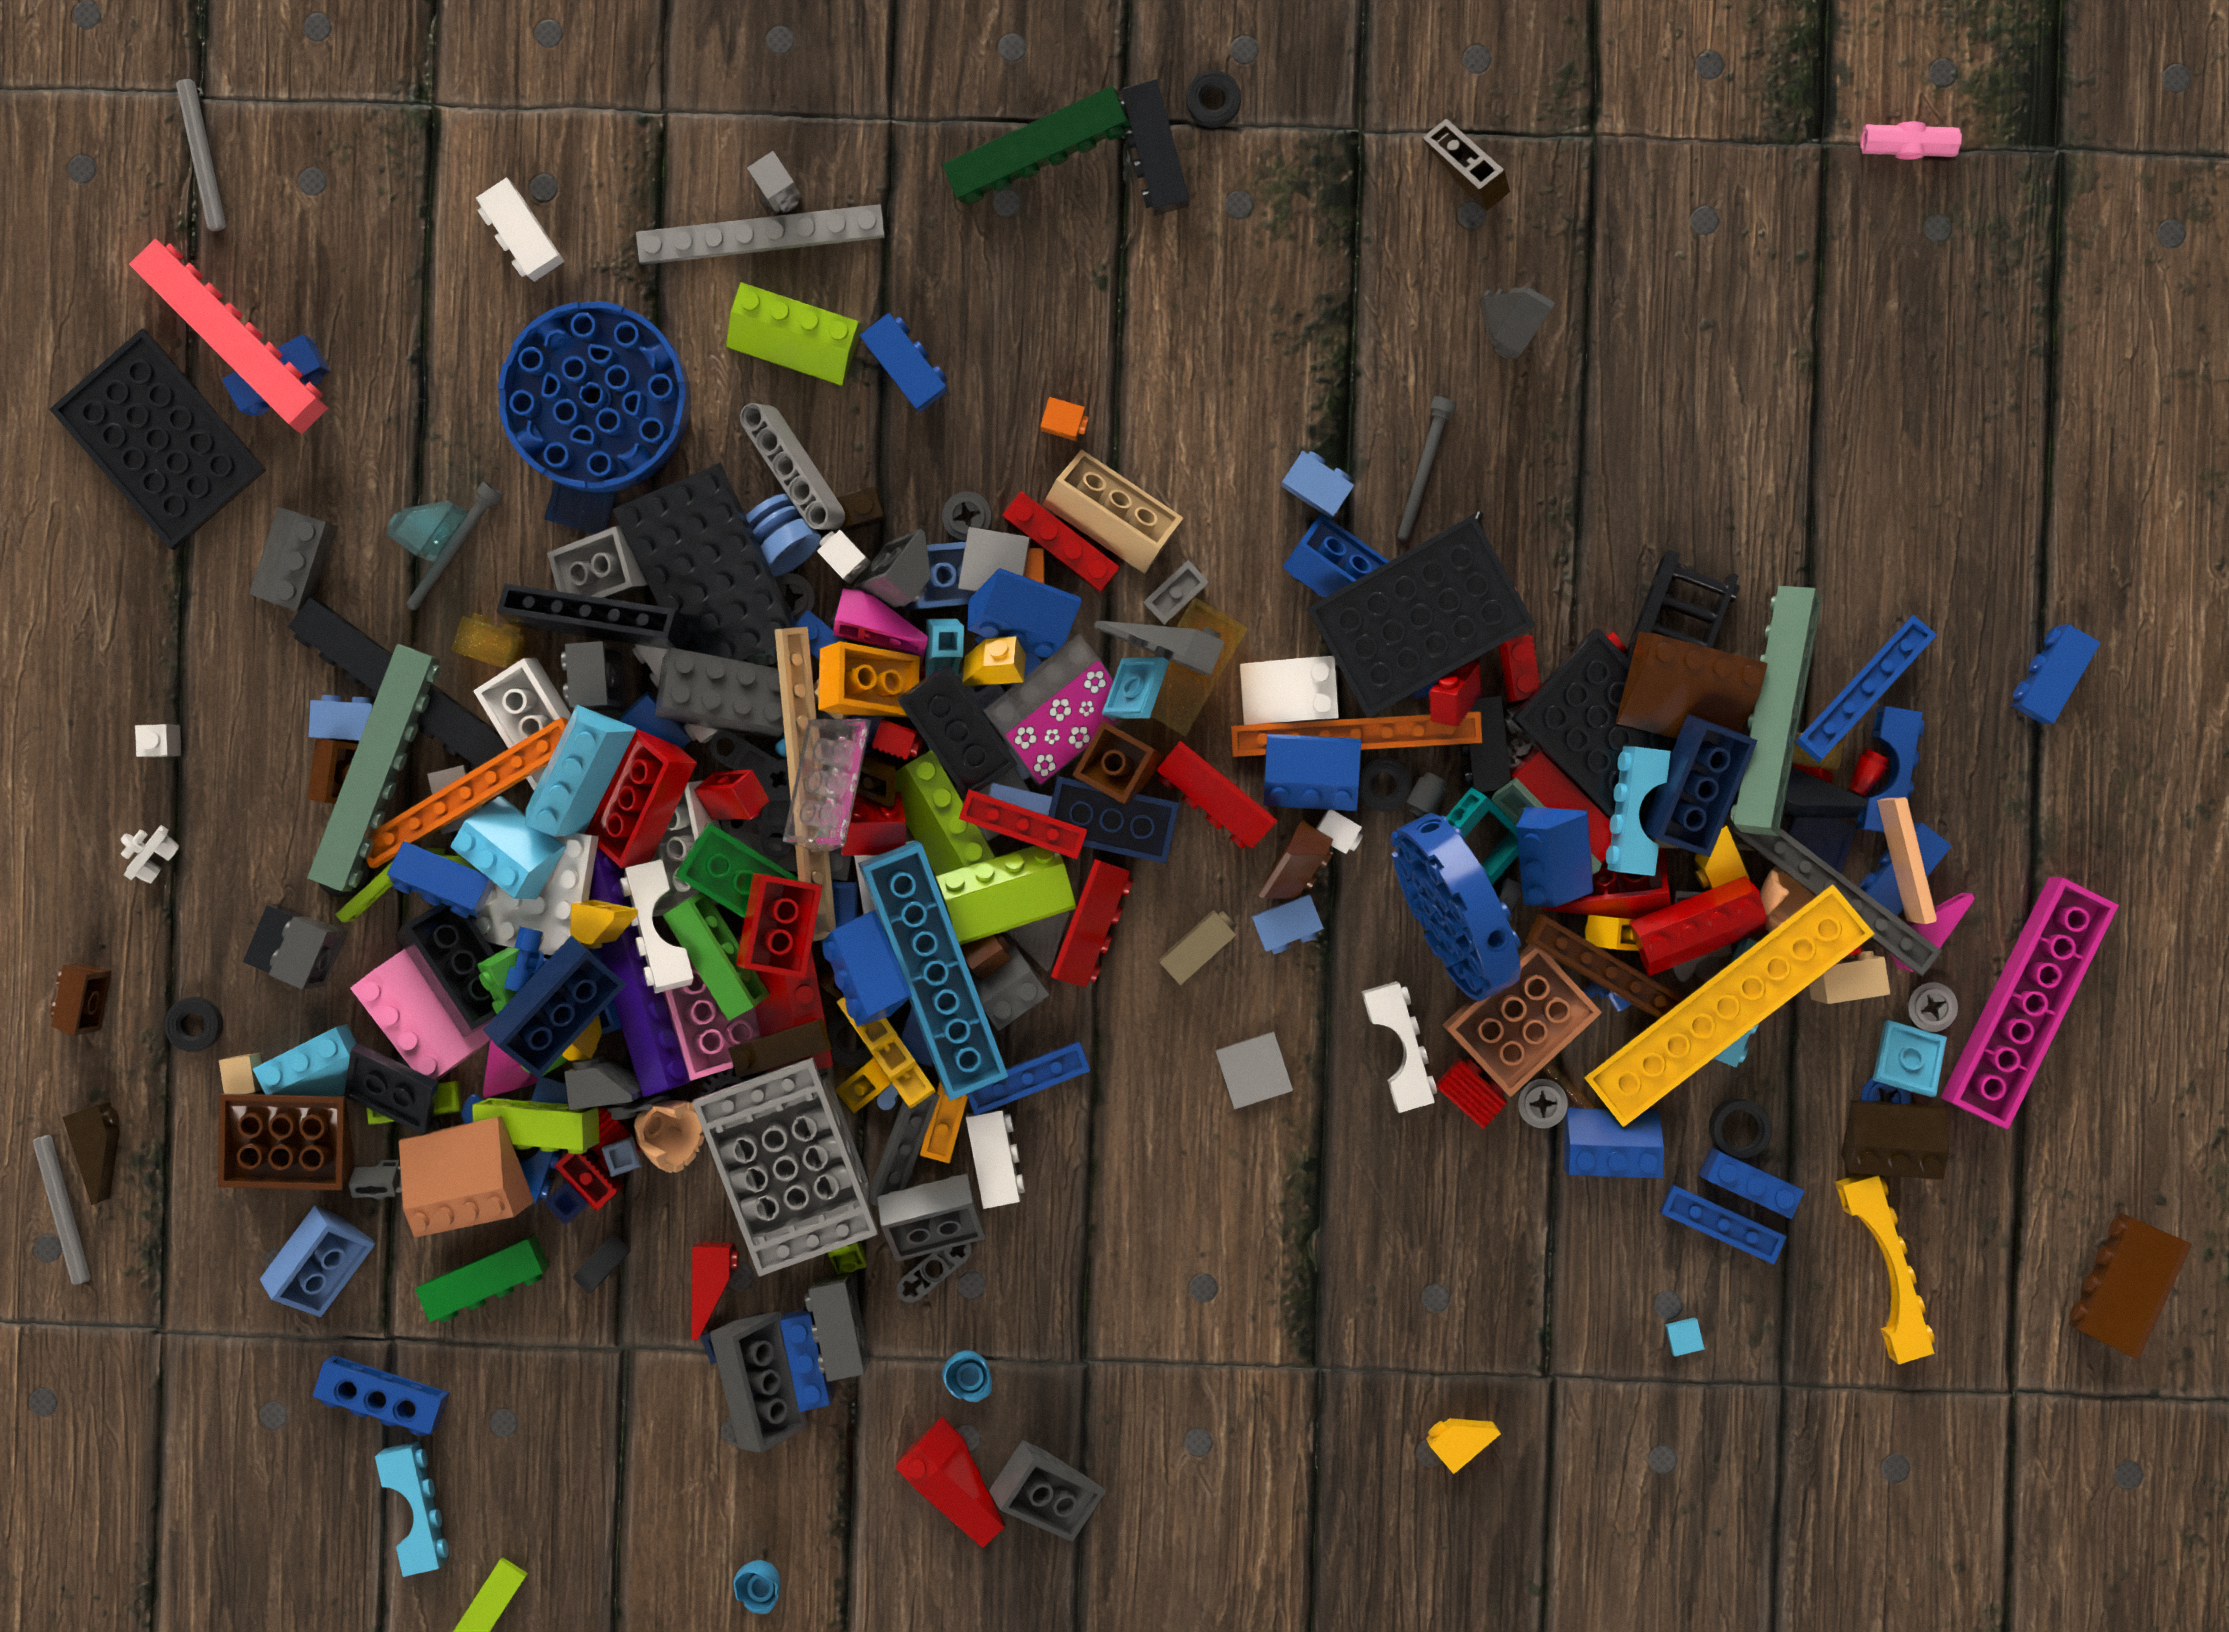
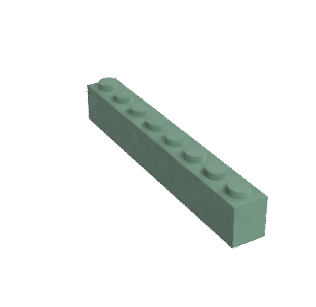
M1778 586L1776 596H1773L1771 599L1770 612L1773 615L1771 625H1767L1765 630L1766 653L1760 657V661L1768 663L1761 692L1756 701L1754 714L1751 713L1748 720L1750 737L1758 741L1737 790L1739 792L1738 802L1733 804L1731 810L1733 824L1743 833L1779 836L1796 744L1794 742L1797 738L1822 597L1816 588Z
M401 644L396 645L311 866L308 879L342 892L352 891L353 887L356 888L363 874V871L360 870L364 858L369 857L374 846V841L371 840L374 830L379 829L383 823L385 812L382 810L386 800H390L395 792L396 783L394 779L397 771H401L406 763L407 754L405 750L409 741L412 742L418 732V724H416L418 716L428 706L430 696L427 693L431 683L434 684L439 677L441 667L438 666L439 658Z

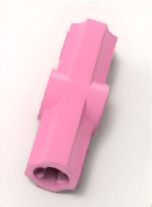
M1917 121L1903 122L1898 125L1866 124L1860 137V148L1862 154L1896 155V158L1903 160L1919 159L1924 156L1955 157L1959 153L1962 133H1960L1959 128L1926 127L1925 123Z

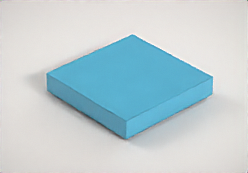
M1164 657L1122 658L1102 714L1109 719L1150 718L1170 661Z
M1891 1020L1884 1021L1873 1080L1928 1097H1935L1947 1037Z

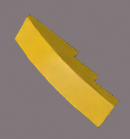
M845 997L837 1001L838 1006L909 1109H912L936 1092L886 1018L857 1027L854 1018H851L847 1012Z

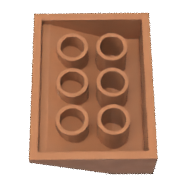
M1530 944L1519 953L1521 972L1518 983L1480 1002L1470 998L1442 1024L1509 1097L1514 1095L1602 1013L1550 956Z
M502 1116L399 1140L403 1210L414 1238L512 1218L534 1202Z

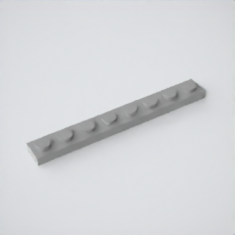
M878 204L636 232L639 263L647 265L885 238L882 206Z

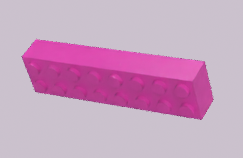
M2048 878L1940 1096L1941 1099L1996 1126L2009 1129L2119 906L2118 904L2065 878Z

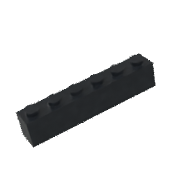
M507 583L504 584L496 611L511 625L662 649H669L670 647L682 649L689 623L676 609Z

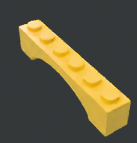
M1858 1174L1835 1181L1843 1211L1851 1216L1857 1215L1865 1223L1876 1239L1886 1262L1890 1280L1891 1306L1887 1326L1880 1329L1889 1358L1897 1364H1902L1935 1354L1932 1343H1935V1337L1930 1326L1925 1324L1922 1315L1926 1313L1925 1305L1919 1295L1916 1296L1913 1284L1917 1283L1916 1276L1911 1266L1906 1264L1904 1255L1907 1254V1248L1903 1238L1898 1236L1895 1225L1898 1224V1219L1894 1209L1888 1206L1886 1195H1889V1191L1884 1178L1873 1174Z

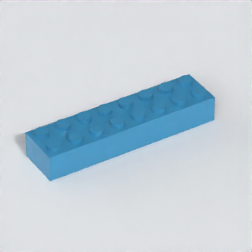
M916 840L858 863L874 908L877 911L912 994L909 1000L945 1095L951 1101L1007 1078V1071L922 844Z

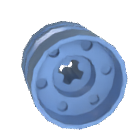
M787 494L776 495L765 500L746 515L774 577L782 576L802 565L814 554L820 545L821 535L816 529L810 528L805 520L802 519L801 514Z

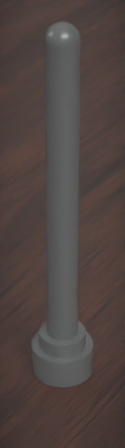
M1433 396L1430 409L1432 410L1431 416L1434 418L1398 532V540L1402 543L1410 539L1445 421H1449L1450 416L1454 415L1457 402Z
M482 481L476 490L478 493L475 497L476 503L407 601V607L410 610L419 608L486 509H491L493 505H498L504 496L500 491Z

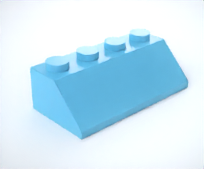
M576 705L526 807L525 826L554 837L585 833L636 732V728Z

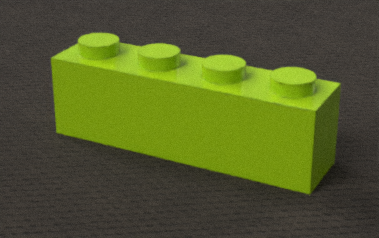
M488 1098L472 1105L473 1122L502 1116L514 1149H529L532 1146L540 1147L541 1151L544 1152L568 1149L570 1154L586 1153L588 1148L599 1144L598 1106L569 1110V1104Z

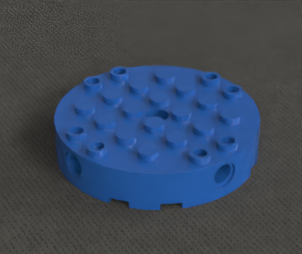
M573 302L561 305L542 314L531 322L515 339L506 362H503L499 376V413L505 432L520 456L534 469L555 482L572 489L586 492H611L639 484L659 471L669 461L680 445L688 425L691 409L690 384L686 369L678 352L671 342L650 321L621 305L609 302ZM595 390H600L598 402L588 403L589 395Z
M1429 813L1396 829L1391 834L1390 843L1393 847L1396 846L1397 850L1391 853L1399 884L1414 919L1417 918L1423 929L1428 931V933L1423 935L1436 958L1440 956L1450 978L1468 997L1478 1002L1518 983L1521 968L1517 948L1521 947V943L1508 922L1512 919L1511 913L1504 902L1500 903L1485 869L1479 864L1465 843L1464 836L1459 827H1452L1443 815L1439 816Z

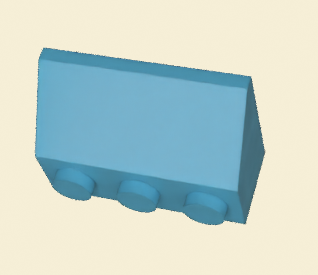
M498 796L464 821L450 847L513 898L537 899L564 853L566 846L549 834L525 826L526 815L504 797Z
M345 1024L335 1027L253 1068V1071L264 1093L268 1095L341 1096L345 1092L351 1049L357 1043L348 1025Z

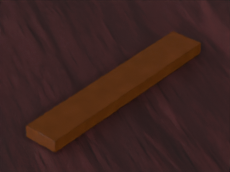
M1543 914L1538 915L1525 940L1526 943L1657 1020L1685 1000L1682 996Z

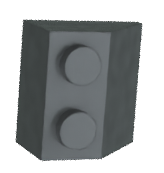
M293 917L292 921H288L283 929L282 937L284 940L280 949H277L271 957L270 966L272 968L269 976L301 990L324 987L348 930L308 917Z

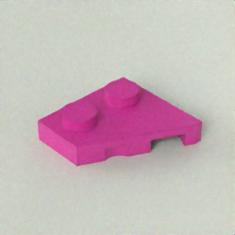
M490 1039L483 1088L484 1098L537 1083L538 1078L525 1072L517 1061L497 1047Z

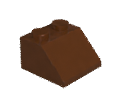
M1102 721L1073 776L1127 805L1150 782L1164 754Z
M316 738L307 799L336 804L358 743Z
M1301 820L1273 863L1258 896L1263 899L1298 898L1304 888L1310 890L1319 875L1315 871L1318 867L1324 869L1333 854L1329 851L1333 838Z
M76 963L63 965L56 979V985L59 988L57 999L51 1006L50 1015L53 1018L51 1026L72 1036L100 1031L112 970Z

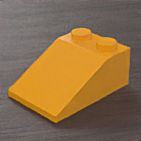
M841 641L820 648L818 710L845 715L908 717L896 699L919 683L920 656Z

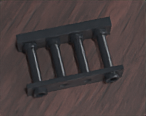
M1671 550L1663 552L1629 641L1628 652L1625 653L1627 659L1631 662L1639 632L1655 633L1712 648L1729 602H1734L1739 592L1740 585L1736 584L1739 576L1736 574L1726 576L1723 583L1681 567V563H1678L1679 553ZM1679 579L1719 594L1713 612L1670 596L1671 593L1667 591L1670 581ZM1666 607L1709 623L1703 640L1701 641L1659 625L1660 622L1656 620L1659 610H1664Z

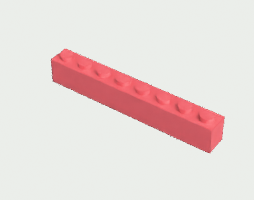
M155 238L129 265L291 427L300 434H303L328 409L320 400L324 395L311 382L305 385L300 380L303 374L291 362L285 365L280 360L283 354L272 343L268 342L265 345L260 340L263 334L250 322L244 325L239 320L243 314L230 302L224 305L220 301L223 294L210 282L204 285L200 281L203 275L190 262L185 266L180 261L184 256L171 243L165 247Z

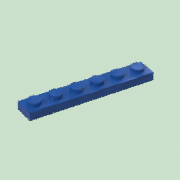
M1912 615L1794 743L1819 763L1937 634L1916 616Z

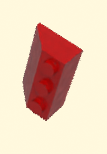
M753 873L736 966L805 979L823 885Z

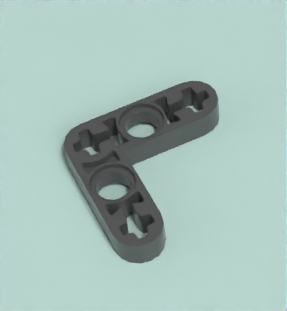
M972 1243L965 1244L964 1255L960 1253L952 1254L953 1247L928 1254L899 1280L897 1285L899 1298L908 1303L920 1300L968 1260L973 1249ZM931 1260H938L942 1263L944 1270L939 1276H931L926 1270V1264ZM920 1270L922 1277L930 1284L926 1286L923 1280L916 1288L917 1294L913 1292L906 1294L904 1292L906 1288L905 1281L914 1283L920 1276L915 1272Z

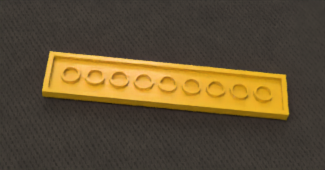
M1832 884L1584 1078L1620 1124L1625 1127L1870 939L1875 933L1835 885Z

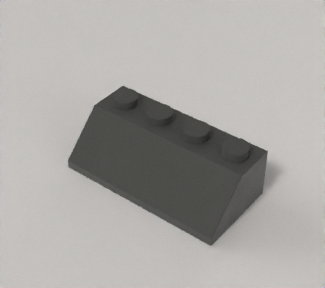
M780 1312L735 1320L710 1332L739 1449L763 1453L808 1428L805 1411L799 1412L780 1324L782 1319Z

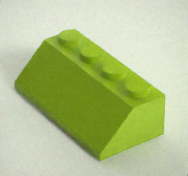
M740 282L730 313L726 347L844 386L863 328L859 321Z
M932 750L896 771L895 792H901L906 824L914 838L922 844L928 862L937 876L997 857L980 827L959 819L964 800L950 775Z
M1036 845L936 876L937 886L959 945L1076 909L1075 899L1060 853Z

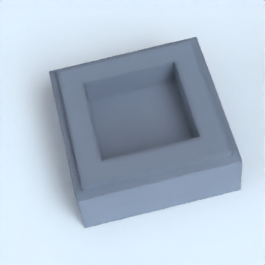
M633 1136L601 1147L611 1177L643 1166Z

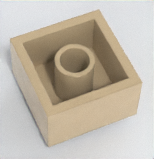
M1861 949V954L1846 956L1809 985L1811 999L1832 1004L1890 995L1885 957L1876 956L1873 951H1864V949Z

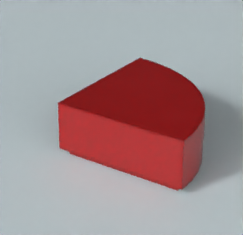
M1804 765L1793 766L1832 784L1834 774L1828 770Z

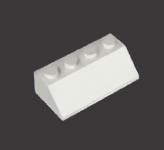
M537 658L521 659L473 691L508 749L560 717L566 718L567 721L571 717V713ZM546 766L526 778L534 791Z

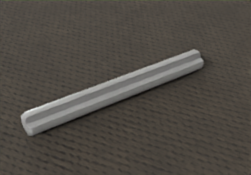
M191 79L179 80L176 86L207 228L211 231L223 230L226 228L196 85Z
M50 1135L35 1138L33 1145L71 1283L77 1285L87 1282L91 1277L53 1139Z

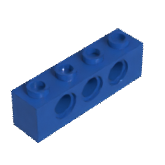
M332 1355L323 1362L312 1397L320 1399L323 1405L329 1407L342 1406L351 1409L350 1412L356 1416L367 1417L370 1415L379 1418L382 1424L388 1426L401 1425L409 1428V1431L415 1435L426 1436L427 1434H432L439 1427L450 1392ZM346 1382H351L356 1386V1394L348 1392ZM376 1391L382 1392L385 1395L386 1404L379 1403L376 1400ZM405 1401H410L414 1404L415 1413H410L405 1409Z

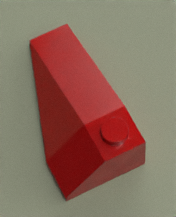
M1658 848L1655 876L1607 870L1608 864L1604 860L1600 870L1593 874V893L1555 908L1543 907V909L1546 911L1637 919L1672 905L1665 848Z
M942 1416L898 1458L895 1468L921 1495L979 1546L984 1548L1005 1528V1524L980 1476L977 1465L971 1457L965 1439Z

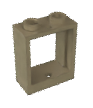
M1213 909L1159 958V963L1181 986L1236 936L1232 930L1236 926L1235 923L1223 910L1217 914Z

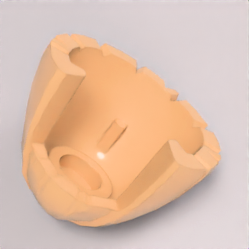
M1776 866L1769 872L1760 893L1767 915L1765 929L1771 933L1816 898V896Z
M670 1100L654 1103L651 1110L641 1111L634 1121L636 1140L644 1154L658 1168L672 1173V1171L675 1173L684 1169V1165L688 1166L696 1157V1152H699L698 1147L703 1144L705 1138L693 1103L689 1101Z

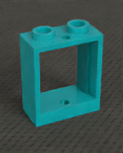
M1471 787L1445 818L1452 827H1459L1464 838L1487 812L1509 831L1481 864L1492 885L1503 875L1505 869L1512 861L1519 856L1517 825L1487 796Z

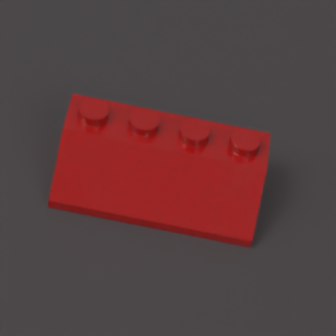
M636 728V732L585 834L599 836L597 846L620 868L651 862L697 762L679 746Z
M1182 741L1175 746L1156 770L1161 774L1157 778L1158 781L1169 790L1176 787L1183 792L1184 795L1181 799L1194 810L1198 806L1208 813L1205 819L1218 830L1222 826L1227 828L1232 833L1229 839L1242 849L1246 845L1253 849L1278 821Z
M1095 858L1051 977L1085 988L1089 981L1095 983L1101 968L1100 965L1096 964L1100 952L1104 954L1107 952L1112 939L1111 936L1107 935L1110 924L1117 925L1123 910L1122 907L1118 906L1121 895L1128 896L1134 880L1128 877L1130 874L1129 870Z
M1743 876L1632 920L1629 924L1645 972L1649 977L1765 931L1767 915L1759 890L1746 876Z
M812 947L805 979L755 970L770 994L769 997L755 1006L760 1036L822 1019L826 1030ZM830 1049L767 1069V1074L810 1058H814L818 1070L833 1067Z

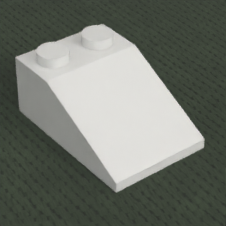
M1333 656L1240 664L1244 725L1333 720L1339 718L1335 658Z

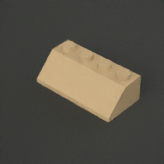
M1082 449L1056 479L1042 504L1055 515L1061 517L1080 532L1088 535L1144 574L1157 559L1183 520L1182 516Z

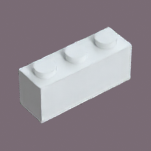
M507 177L476 197L481 205V208L478 209L480 216L488 226L493 223L498 231V234L495 235L496 240L505 252L510 249L516 258L511 262L521 277L527 275L535 282L565 262L515 185Z
M1004 1107L991 1109L976 1116L974 1113L967 1114V1127L983 1209L1020 1202L1021 1193H1025L1023 1175H1017L1015 1163L1020 1162L1017 1144L1011 1145L1009 1133L1014 1132L1011 1114H1005Z

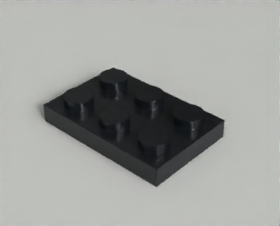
M358 1043L351 1049L344 1096L424 1135L431 1129L439 1082Z

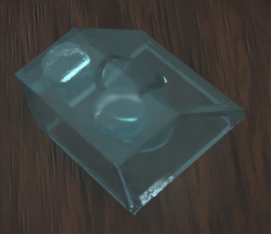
M449 501L404 508L402 512H397L391 518L388 524L390 528L386 534L414 555L434 562L469 512Z

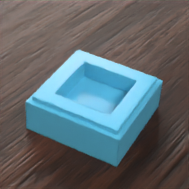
M1695 1317L1665 1324L1671 1352L1674 1357L1704 1350L1698 1320Z

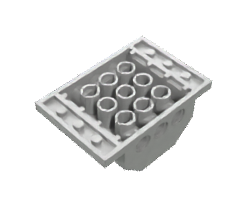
M814 1058L693 1100L694 1109L759 1277L878 1235V1229L868 1205L870 1182L829 1073L820 1077Z

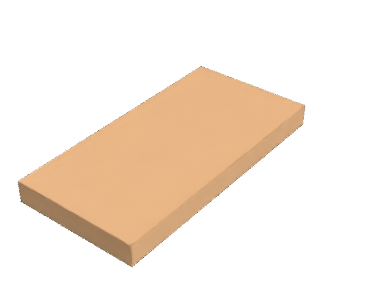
M1906 797L1877 800L1906 921L1921 924L1936 922L1937 918L1908 800Z

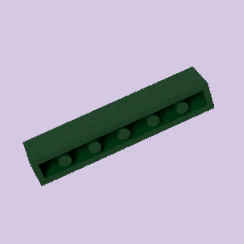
M1110 86L949 160L942 165L956 199L963 204L967 202L970 205L984 199L985 193L994 189L996 192L1011 187L1012 181L1020 177L1028 179L1036 176L1041 172L1040 168L1049 164L1057 166L1066 162L1069 159L1068 155L1077 151L1080 153L1091 151L1097 147L1096 143L1103 139H1117L1126 133L1125 129L1130 128L1131 125L1117 91L1113 86Z

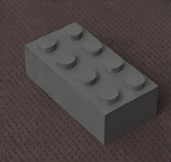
M670 647L662 658L655 717L777 740L784 732L778 668Z

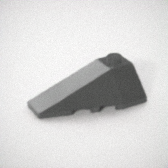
M1529 287L1511 288L1509 293L1504 289H1498L1496 294L1492 290H1486L1479 304L1489 343L1495 347L1494 351L1504 358L1511 359L1513 357L1517 359L1550 313L1555 302Z
M1096 620L1094 628L1159 657H1164L1168 661L1208 678L1212 674L1225 641L1220 640V633L1206 627L1199 631L1189 628Z

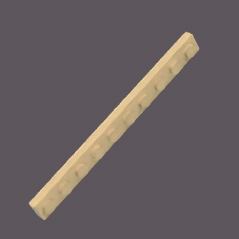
M808 627L775 629L798 881L823 885L812 939L813 942L825 939L832 930L836 929Z

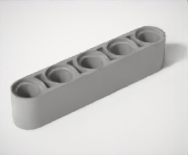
M750 403L744 406L740 414V422L807 525L810 528L820 530L839 529L845 520L843 507L780 412L771 405Z

